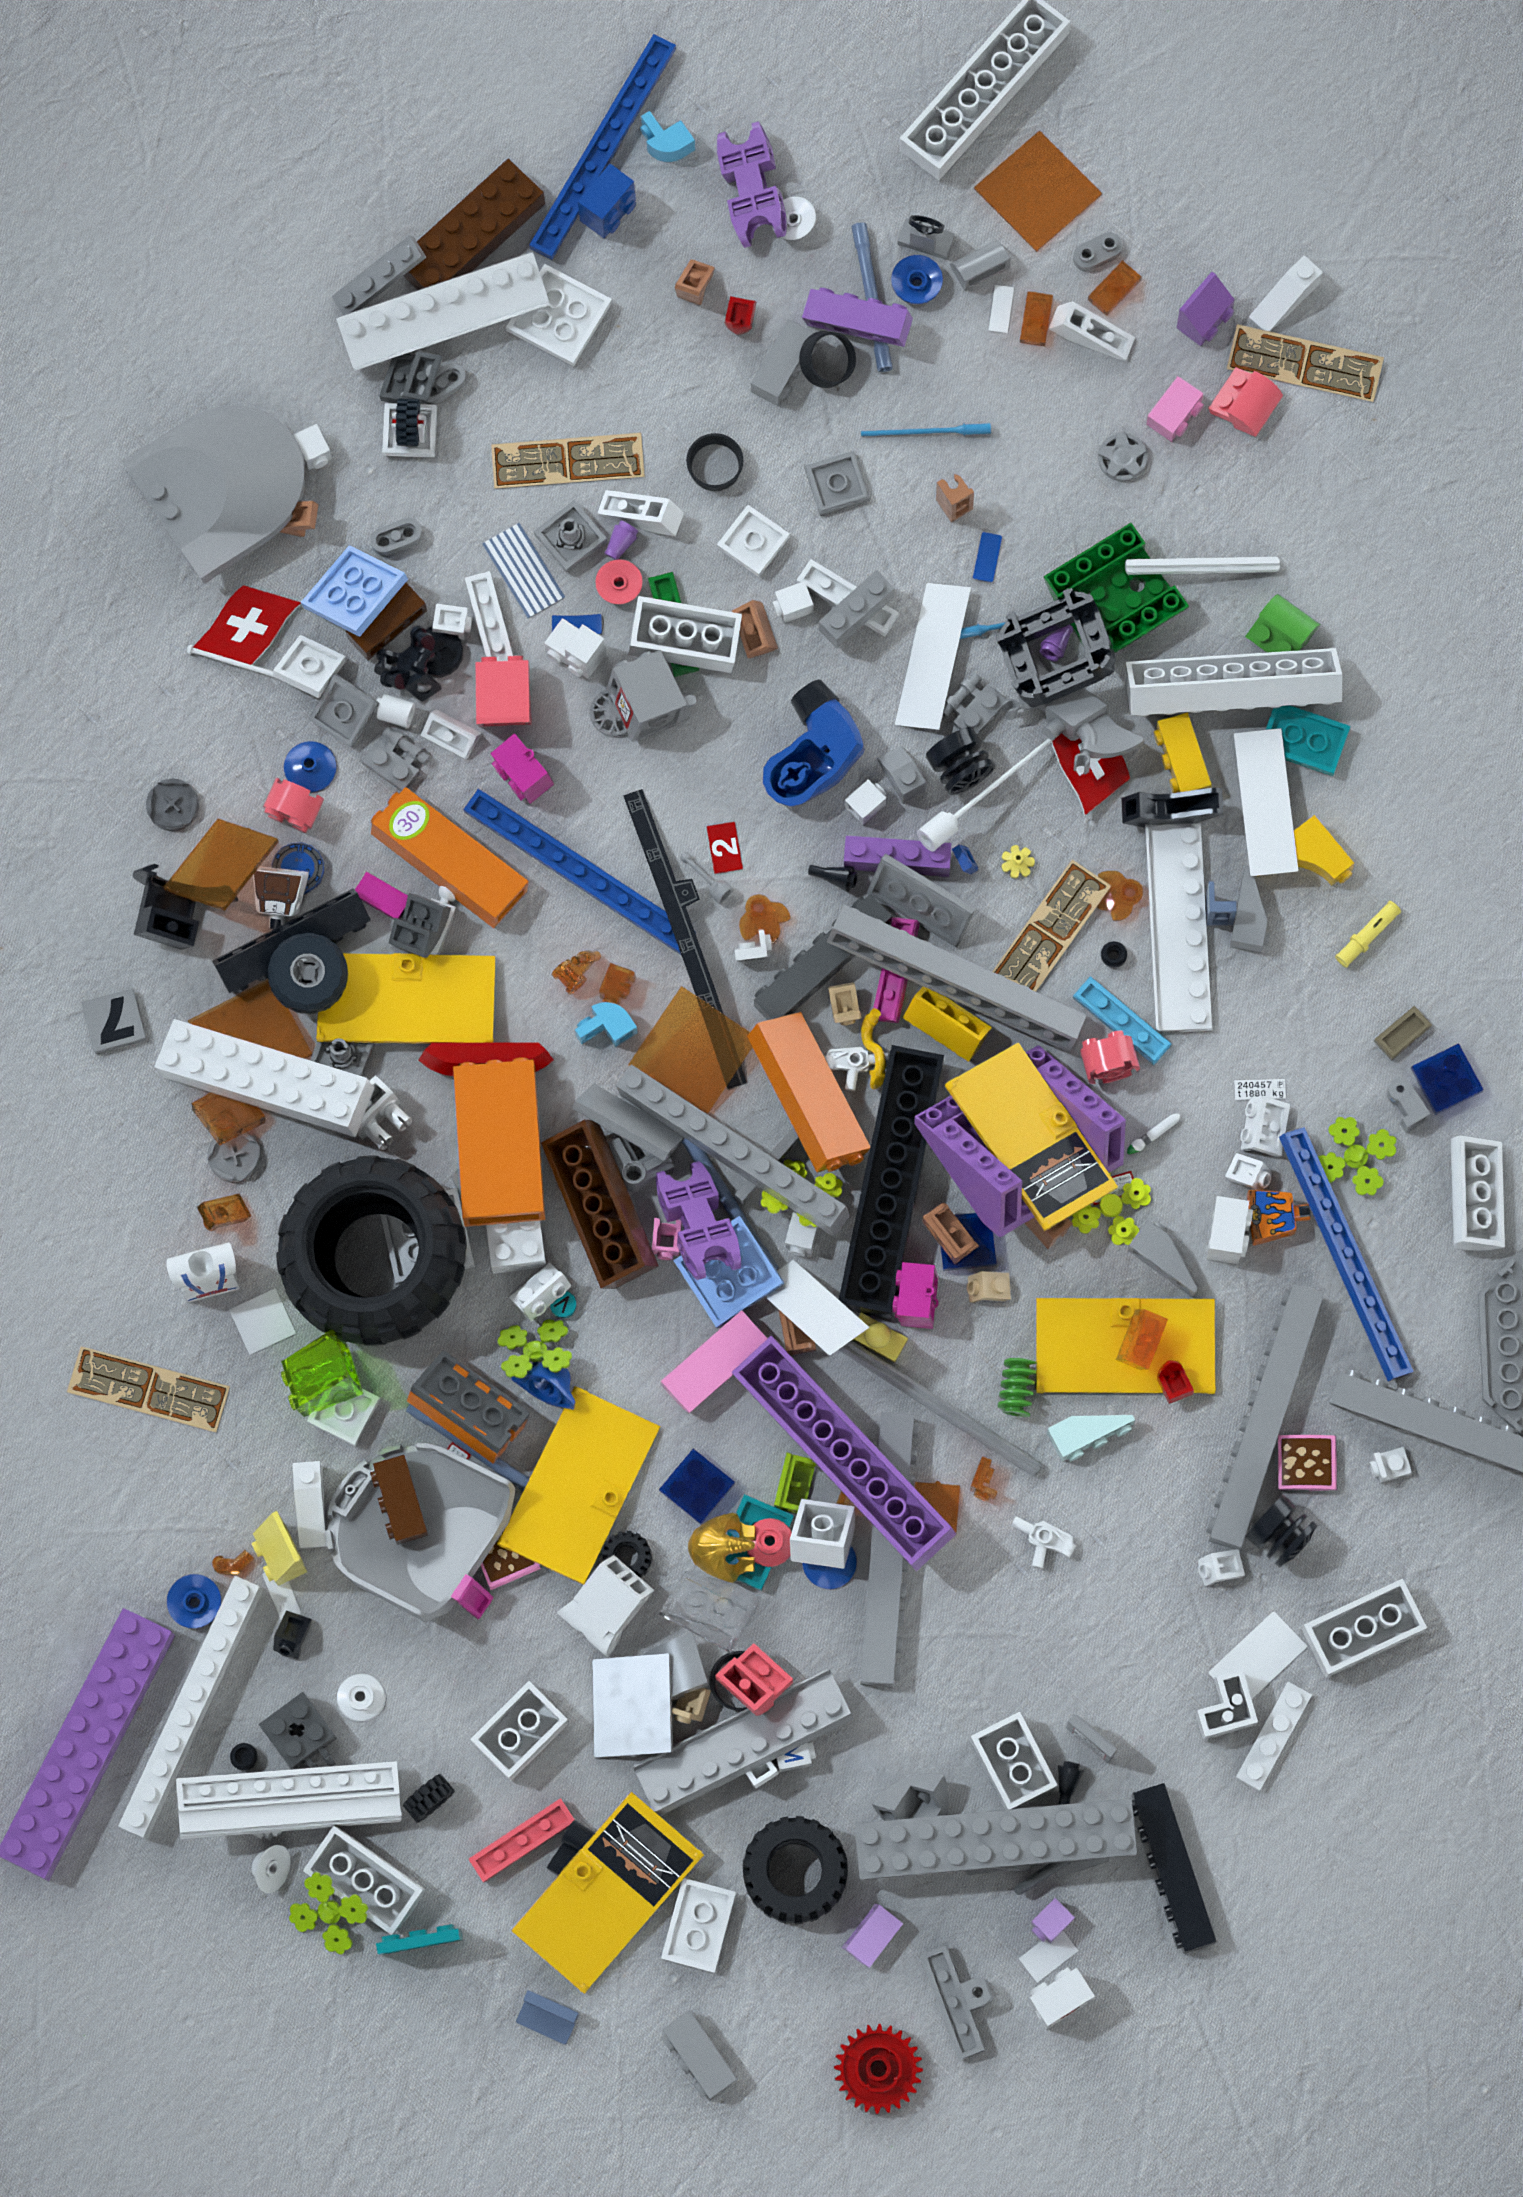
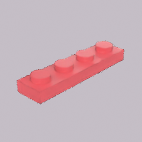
M560 1798L470 1857L469 1861L483 1883H485L567 1829L575 1819Z

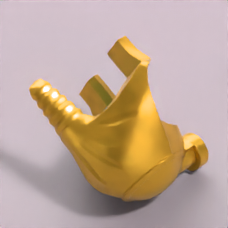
M728 1513L708 1520L696 1528L689 1539L688 1552L693 1563L707 1574L730 1583L735 1582L740 1574L754 1572V1557H735L730 1563H727L725 1559L729 1554L754 1549L755 1543L751 1540L756 1539V1526L745 1525L740 1522L739 1516L736 1513ZM726 1532H730L734 1537L728 1536Z

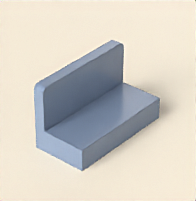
M1209 881L1206 891V926L1233 925L1236 915V901H1215L1214 881Z
M527 1990L523 1999L524 2004L516 2022L559 2043L567 2044L579 2013Z

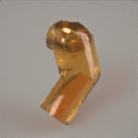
M243 1550L235 1559L223 1558L221 1555L216 1556L212 1561V1566L215 1572L220 1575L235 1576L251 1563L254 1558L246 1550Z

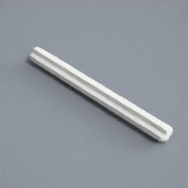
M1278 557L1128 559L1125 563V571L1128 575L1278 572L1280 569Z

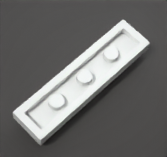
M810 559L797 578V584L805 581L806 587L810 592L833 606L839 604L857 588ZM885 605L864 625L885 637L898 618L899 612Z
M488 571L466 577L465 581L486 657H497V661H508L507 656H513L491 573Z
M1287 1682L1235 1777L1236 1779L1257 1791L1261 1790L1312 1694Z

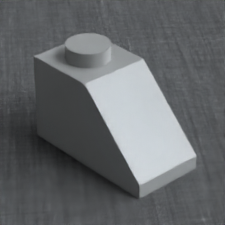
M901 746L877 758L902 804L926 791L924 778L912 758Z

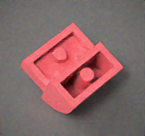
M1236 367L1208 409L1211 414L1231 422L1234 428L1256 437L1283 397V394L1264 375L1256 371L1251 374Z
M754 1643L737 1659L734 1657L715 1675L716 1680L756 1716L764 1714L773 1707L774 1701L793 1683V1678Z

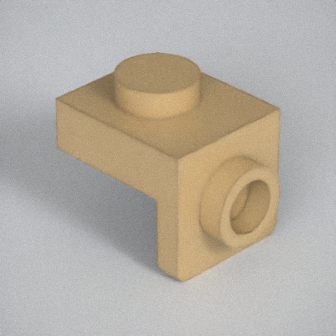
M855 983L828 987L835 1023L840 1022V1025L856 1023V1019L861 1018Z
M981 1271L968 1276L967 1292L969 1294V1302L1010 1300L1009 1273Z
M700 1688L685 1693V1697L678 1699L676 1707H672V1713L676 1714L675 1720L690 1724L691 1720L702 1722L711 1690Z

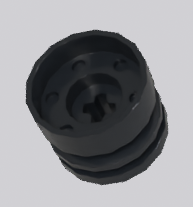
M972 727L960 729L946 736L926 753V759L934 772L944 771L940 776V782L946 784L945 790L948 795L959 794L973 788L988 777L996 767L993 760L988 759L989 753L986 750L977 751L982 742Z
M1284 1494L1265 1512L1245 1536L1258 1549L1267 1542H1270L1273 1546L1267 1554L1269 1559L1279 1550L1282 1555L1275 1562L1279 1568L1294 1559L1304 1549L1318 1526L1312 1521L1303 1529L1301 1524L1308 1517L1306 1514L1301 1515L1294 1521L1291 1516L1297 1506Z

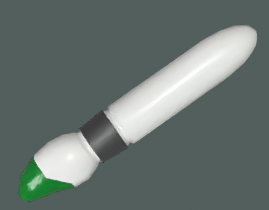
M1180 1114L1170 1115L1140 1139L1133 1141L1127 1149V1154L1131 1155L1143 1150L1146 1145L1173 1127L1179 1121Z

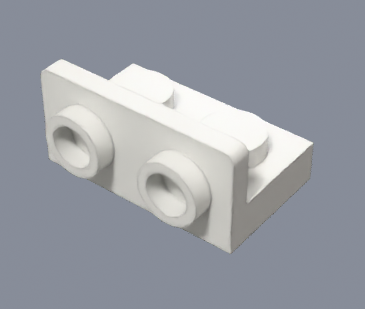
M1266 1096L1250 1099L1245 1109L1246 1122L1245 1128L1241 1133V1150H1256L1275 1157L1281 1156L1283 1145L1279 1136L1286 1132L1290 1104Z
M549 1262L509 1298L530 1321H533L537 1316L543 1314L546 1308L556 1299L562 1297L571 1285L565 1275Z

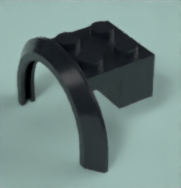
M151 864L135 870L132 875L133 878L145 885L134 935L180 950L194 947L200 922L192 919L196 901L215 904H228L238 901V897L229 887L205 889L163 879L157 876V872L152 871L159 867L157 864Z

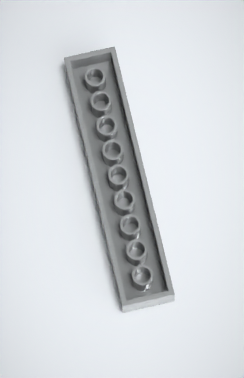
M1132 1798L855 1823L860 1880L1137 1855Z

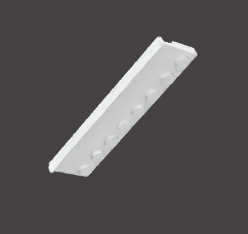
M530 252L337 317L336 320L353 370L356 371L548 306L550 302L534 254Z
M1201 823L1145 824L1155 1028L1158 1033H1163L1164 1031H1211L1212 1019Z
M397 1761L176 1779L180 1839L401 1821Z

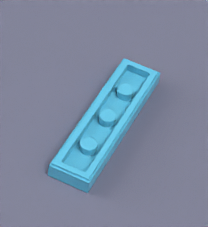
M1091 976L1073 995V999L1113 1032L1122 1030L1124 1035L1131 1036L1135 1050L1151 1064L1155 1065L1171 1047L1172 1044Z

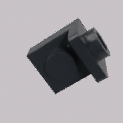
M286 1610L274 1636L273 1650L282 1656L298 1659L312 1619Z

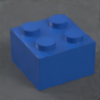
M609 164L579 199L580 222L604 239L609 233L613 234L619 227L621 218L625 214L629 215L636 206L634 181L612 164Z

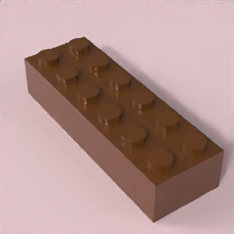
M508 158L417 241L426 258L407 272L404 277L417 290L471 273L545 205L544 192Z
M584 1119L541 1142L600 1288L616 1289L659 1267L601 1125L593 1120Z

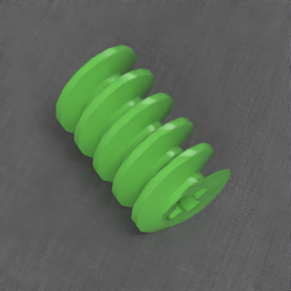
M1008 1358L1004 1360L1003 1365L1009 1369L1002 1371V1376L1006 1380L1001 1381L1000 1386L1006 1390L999 1392V1397L1004 1401L998 1402L997 1406L1003 1413L1018 1417H1030L1031 1413L1023 1409L1024 1407L1032 1406V1402L1025 1400V1397L1032 1396L1034 1392L1026 1388L1027 1386L1035 1385V1381L1029 1379L1028 1375L1036 1374L1037 1371L1029 1367L1030 1365L1037 1364V1362L1024 1358Z

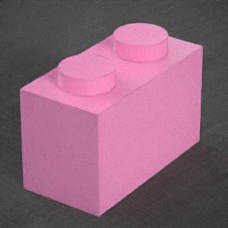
M1177 376L1148 414L1146 425L1171 442L1176 436L1181 437L1189 425L1187 421L1190 417H1196L1203 408V393Z

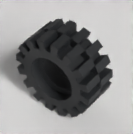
M628 1530L627 1532L620 1531L615 1536L612 1535L610 1540L606 1541L604 1545V1550L602 1551L603 1561L613 1555L616 1556L622 1547L630 1546L637 1551L638 1558L628 1568L641 1578L643 1574L645 1575L648 1572L647 1569L651 1565L652 1558L651 1549L646 1539L642 1538L637 1532L635 1534Z
M438 1774L416 1790L403 1803V1807L418 1823L440 1808L452 1796L455 1790L442 1774Z

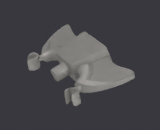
M1033 656L1039 676L1049 673L1040 660ZM1085 688L1034 708L1028 706L1020 697L1019 702L1015 699H1007L1002 708V711L1009 710L1005 717L1007 720L1015 719L1018 710L1022 708L1024 711L1029 709L1043 710L1046 712V721L1048 722L1043 728V732L1049 739L1054 740L1061 733L1071 741L1080 738L1082 747L1080 754L1075 756L1073 770L1076 771L1078 766H1084V774L1089 772L1090 758L1101 759L1119 756L1135 750L1143 744L1141 736L1115 724L1107 714V705Z

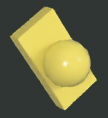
M860 1313L858 1318L869 1328L853 1340L895 1363L908 1338L892 1330L886 1324Z

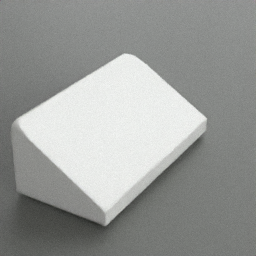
M434 710L430 713L421 736L464 759H468L481 736V732L439 710Z

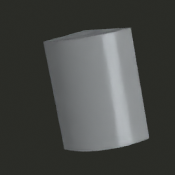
M996 240L950 263V266L965 291L1009 269L1011 258L1003 245Z

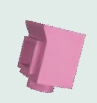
M660 1218L654 1219L652 1251L657 1255L658 1259L673 1260V1256H679L680 1251L677 1247L678 1232L682 1231L681 1220H676V1224L661 1223ZM661 1236L674 1237L673 1247L660 1246Z

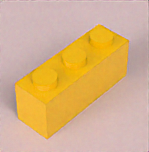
M1188 712L1157 721L1156 730L1153 731L1157 746L1162 745L1164 751L1161 758L1165 770H1170L1172 779H1169L1172 793L1211 788L1212 784Z
M924 986L915 994L903 1016L913 1026L968 1062L981 1048L992 1028L946 996Z

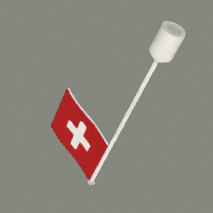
M243 585L228 599L211 628L195 645L187 647V653L189 655L195 653L273 677V671L253 666V664L271 646L286 620L302 604L299 601ZM386 694L376 700L379 704L374 713H377L378 720L409 728L415 713V703Z
M1061 733L1054 740L1048 738L954 815L944 811L938 813L917 830V836L928 850L935 851L958 832L957 819L1050 743L1061 770L1079 799L1084 817L1130 780L1125 760L1122 755L1101 759L1090 758V768L1087 774H1084V766H1078L1076 771H1074V759L1077 754H1080L1082 741L1080 738L1071 741Z

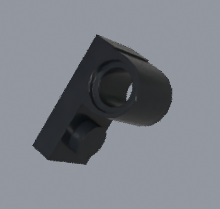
M574 1820L565 1831L561 1840L562 1844L546 1867L547 1870L558 1876L595 1832Z

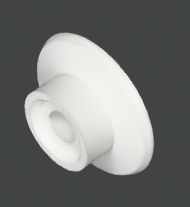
M802 197L786 198L783 202L787 216L786 235L781 238L786 240L800 239L813 228L816 220L815 209L808 200ZM798 218L797 222L791 223L793 219Z
M355 1674L348 1677L342 1682L337 1692V1705L340 1712L347 1719L354 1722H367L376 1718L383 1710L386 1701L383 1685L378 1679L369 1674ZM358 1693H364L366 1696L361 1702L356 1700Z
M274 1845L267 1848L264 1852H260L255 1857L252 1863V1873L261 1891L273 1893L284 1884L290 1870V1855L284 1846Z

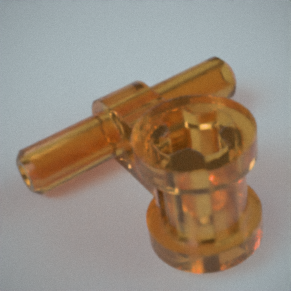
M581 951L576 956H573L571 960L567 959L559 964L551 975L554 979H559L566 987L565 991L571 995L586 982L587 978L583 974L594 962L601 959V954L598 951Z

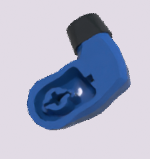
M820 679L808 683L791 699L793 708L802 724L807 726L808 732L798 737L789 747L770 757L763 767V785L766 792L779 804L787 806L801 805L828 791L844 778L865 751L860 731L850 713L839 703V698Z

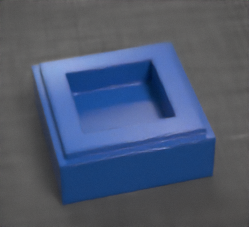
M959 844L952 848L963 872L973 874L979 870L968 847Z

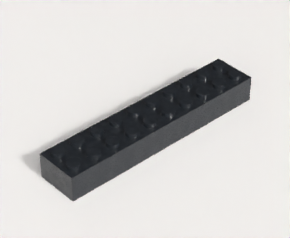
M896 1045L891 1046L839 1295V1301L852 1312L891 1319L893 1300L898 1287L896 1286L897 1270L902 1268L927 1141L915 1125V1116L936 1103L944 1055Z

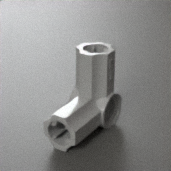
M618 1137L608 1144L625 1186L631 1192L640 1191L645 1184L656 1179V1172L665 1171V1173H668L675 1169L670 1156L664 1161L650 1154L638 1160L630 1144L623 1137ZM637 1172L641 1177L638 1180L632 1181L627 1178V1175Z

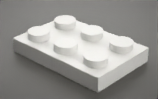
M684 1878L679 1889L661 1959L715 1974L736 1892Z

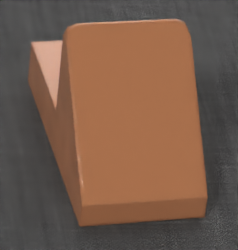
M690 259L675 284L677 297L701 305L705 288L713 277L715 267Z
M314 501L297 502L292 512V519L280 533L304 537L306 530L315 529L319 504Z

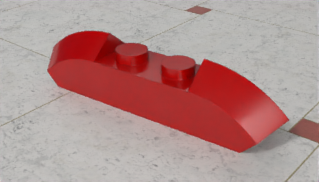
M539 1042L431 1043L424 1050L418 1061L434 1072L454 1077L453 1067L465 1062H472L477 1065L486 1064L490 1060L512 1062L516 1058H527L534 1060L537 1072L549 1065L554 1059Z

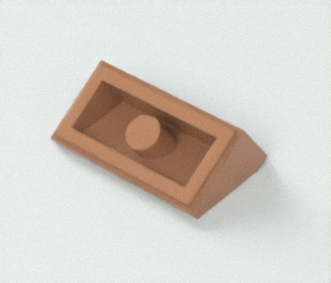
M751 600L732 610L733 613L742 614L739 634L747 658L750 659L778 649L762 602Z

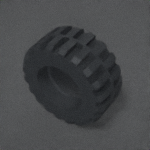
M786 1816L778 1821H771L766 1824L765 1828L758 1831L753 1836L751 1843L748 1844L745 1858L743 1859L745 1888L754 1905L763 1911L766 1916L774 1918L781 1923H795L797 1925L818 1920L822 1915L828 1914L836 1903L838 1904L847 1884L848 1865L843 1845L831 1829L821 1825L815 1819L809 1820L804 1818V1816H796L795 1818H788ZM792 1844H799L810 1848L818 1856L822 1868L821 1877L816 1887L809 1893L801 1896H789L780 1892L772 1883L769 1875L770 1862L773 1856L781 1848Z

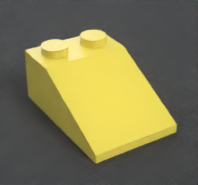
M277 1511L273 1512L253 1533L256 1541L251 1544L257 1556H263L267 1563L263 1569L269 1582L275 1580L279 1586L307 1573V1570L284 1521Z

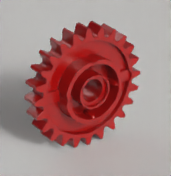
M878 2024L876 2031H873L870 2025H867L866 2033L856 2029L857 2038L848 2035L847 2039L850 2044L848 2046L840 2045L844 2054L835 2056V2058L841 2061L840 2065L834 2066L835 2070L841 2072L835 2078V2081L843 2082L839 2091H848L845 2100L849 2101L854 2098L856 2100L855 2108L864 2104L865 2113L871 2107H874L876 2115L879 2114L882 2107L885 2108L887 2113H890L891 2105L901 2109L900 2100L909 2103L910 2100L907 2093L916 2094L917 2091L913 2084L921 2083L916 2074L923 2072V2069L917 2067L916 2063L920 2062L922 2057H914L913 2055L918 2050V2047L908 2046L911 2037L905 2040L901 2039L902 2030L893 2034L891 2025L886 2031L882 2030L881 2024ZM880 2061L885 2064L887 2071L883 2076L876 2077L871 2073L870 2067L874 2062Z

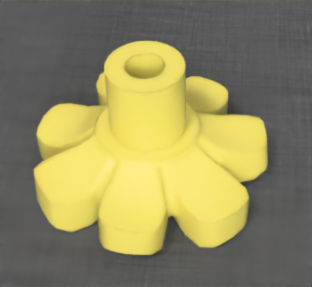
M1014 845L1010 849L1011 853L1005 851L1002 854V860L1006 861L1001 866L1003 872L1006 873L1011 870L1010 877L1015 879L1018 878L1019 873L1023 877L1030 875L1028 867L1035 865V859L1029 857L1031 851L1025 847L1020 851L1019 846Z

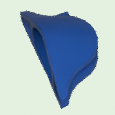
M532 1362V1369L527 1371V1375L524 1378L511 1377L513 1382L547 1404L572 1410L575 1407V1399L570 1392L571 1376L567 1368H562L559 1372L554 1373L549 1368H544L542 1362Z

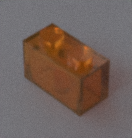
M1146 1309L1135 1310L1116 1360L1139 1370H1149L1168 1319Z

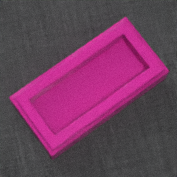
M366 871L355 889L361 901L392 919L401 918L408 895Z
M465 1574L450 1596L478 1620L493 1600V1596L467 1574Z

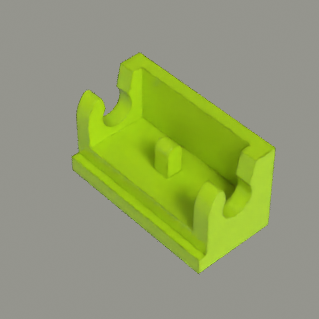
M786 1452L774 1507L785 1512L797 1514L801 1499L807 1500L816 1465L812 1459Z

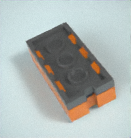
M445 1350L437 1356L412 1385L407 1398L408 1403L492 1464L506 1450L508 1442H513L524 1429L530 1414L529 1411Z

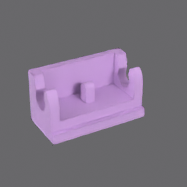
M874 1904L841 1948L860 1963L870 1968L903 1923L881 1905Z

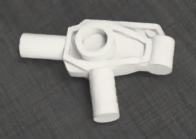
M862 1047L830 1049L827 1055L824 1056L831 1071H848L845 1090L849 1092H855L858 1073L867 1072L869 1065H875L874 1054H868V1051ZM884 1053L886 1063H888V1053Z
M1016 1516L1011 1525L1028 1534L1029 1543L1036 1546L1032 1566L1035 1568H1043L1046 1550L1057 1551L1063 1556L1070 1558L1076 1547L1073 1536L1045 1521L1032 1525Z

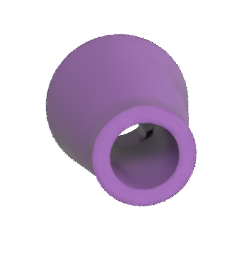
M621 520L618 525L614 526L605 554L614 560H619L621 555L637 539L638 530Z
M1071 625L1051 632L1041 642L1040 653L1042 656L1054 662L1064 656L1070 635L1073 632Z

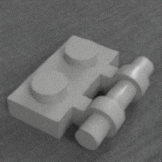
M973 673L969 679L965 678L961 682V687L953 696L950 695L946 699L943 716L947 718L953 711L958 715L953 721V725L960 730L972 727L976 734L979 735L1002 710L1007 699L989 684L981 691L977 689L976 685L982 679L978 674ZM969 694L974 699L964 708L960 703Z
M387 727L382 735L390 740L389 743L385 746L377 740L361 761L363 765L402 791L405 787L409 788L420 774L419 770L413 766L414 763L418 760L425 765L429 761L430 756L423 752L424 748L418 744L413 745L404 738L405 735L400 731L395 732L390 727ZM398 747L408 753L405 760L394 753Z

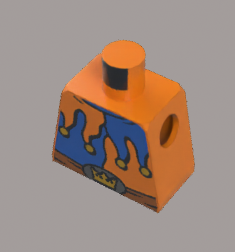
M1248 1190V1209L1253 1210L1250 1226L1253 1246L1292 1236L1296 1232V1221H1306L1311 1218L1309 1204L1294 1205L1293 1196L1290 1192Z

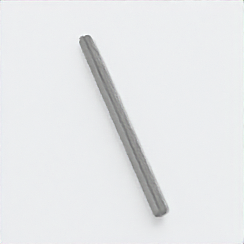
M850 1341L839 1349L840 1352L1031 1476H1036L1041 1469L1040 1462L855 1342Z

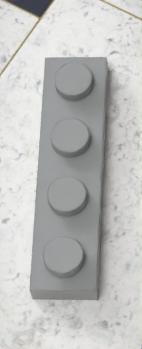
M409 235L335 293L332 298L343 315L358 311L423 261L426 256L414 236Z

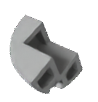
M922 1773L912 1775L886 1788L874 1800L872 1806L884 1821L947 1815L949 1805L947 1782L942 1774Z

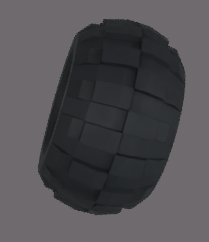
M371 1155L358 1156L354 1160L343 1163L337 1162L321 1170L322 1173L308 1184L305 1183L293 1197L295 1200L287 1214L283 1215L280 1223L276 1259L278 1273L281 1275L289 1300L309 1323L328 1336L343 1342L364 1344L365 1346H379L402 1338L405 1340L422 1331L423 1327L435 1318L438 1319L450 1305L449 1301L457 1287L460 1286L464 1275L467 1241L465 1228L462 1225L457 1207L448 1193L432 1176H429L415 1165L400 1159L381 1158ZM375 1214L389 1215L404 1222L414 1233L419 1246L416 1262L407 1278L395 1289L376 1297L367 1298L352 1292L339 1277L335 1263L338 1241L343 1232L358 1219Z

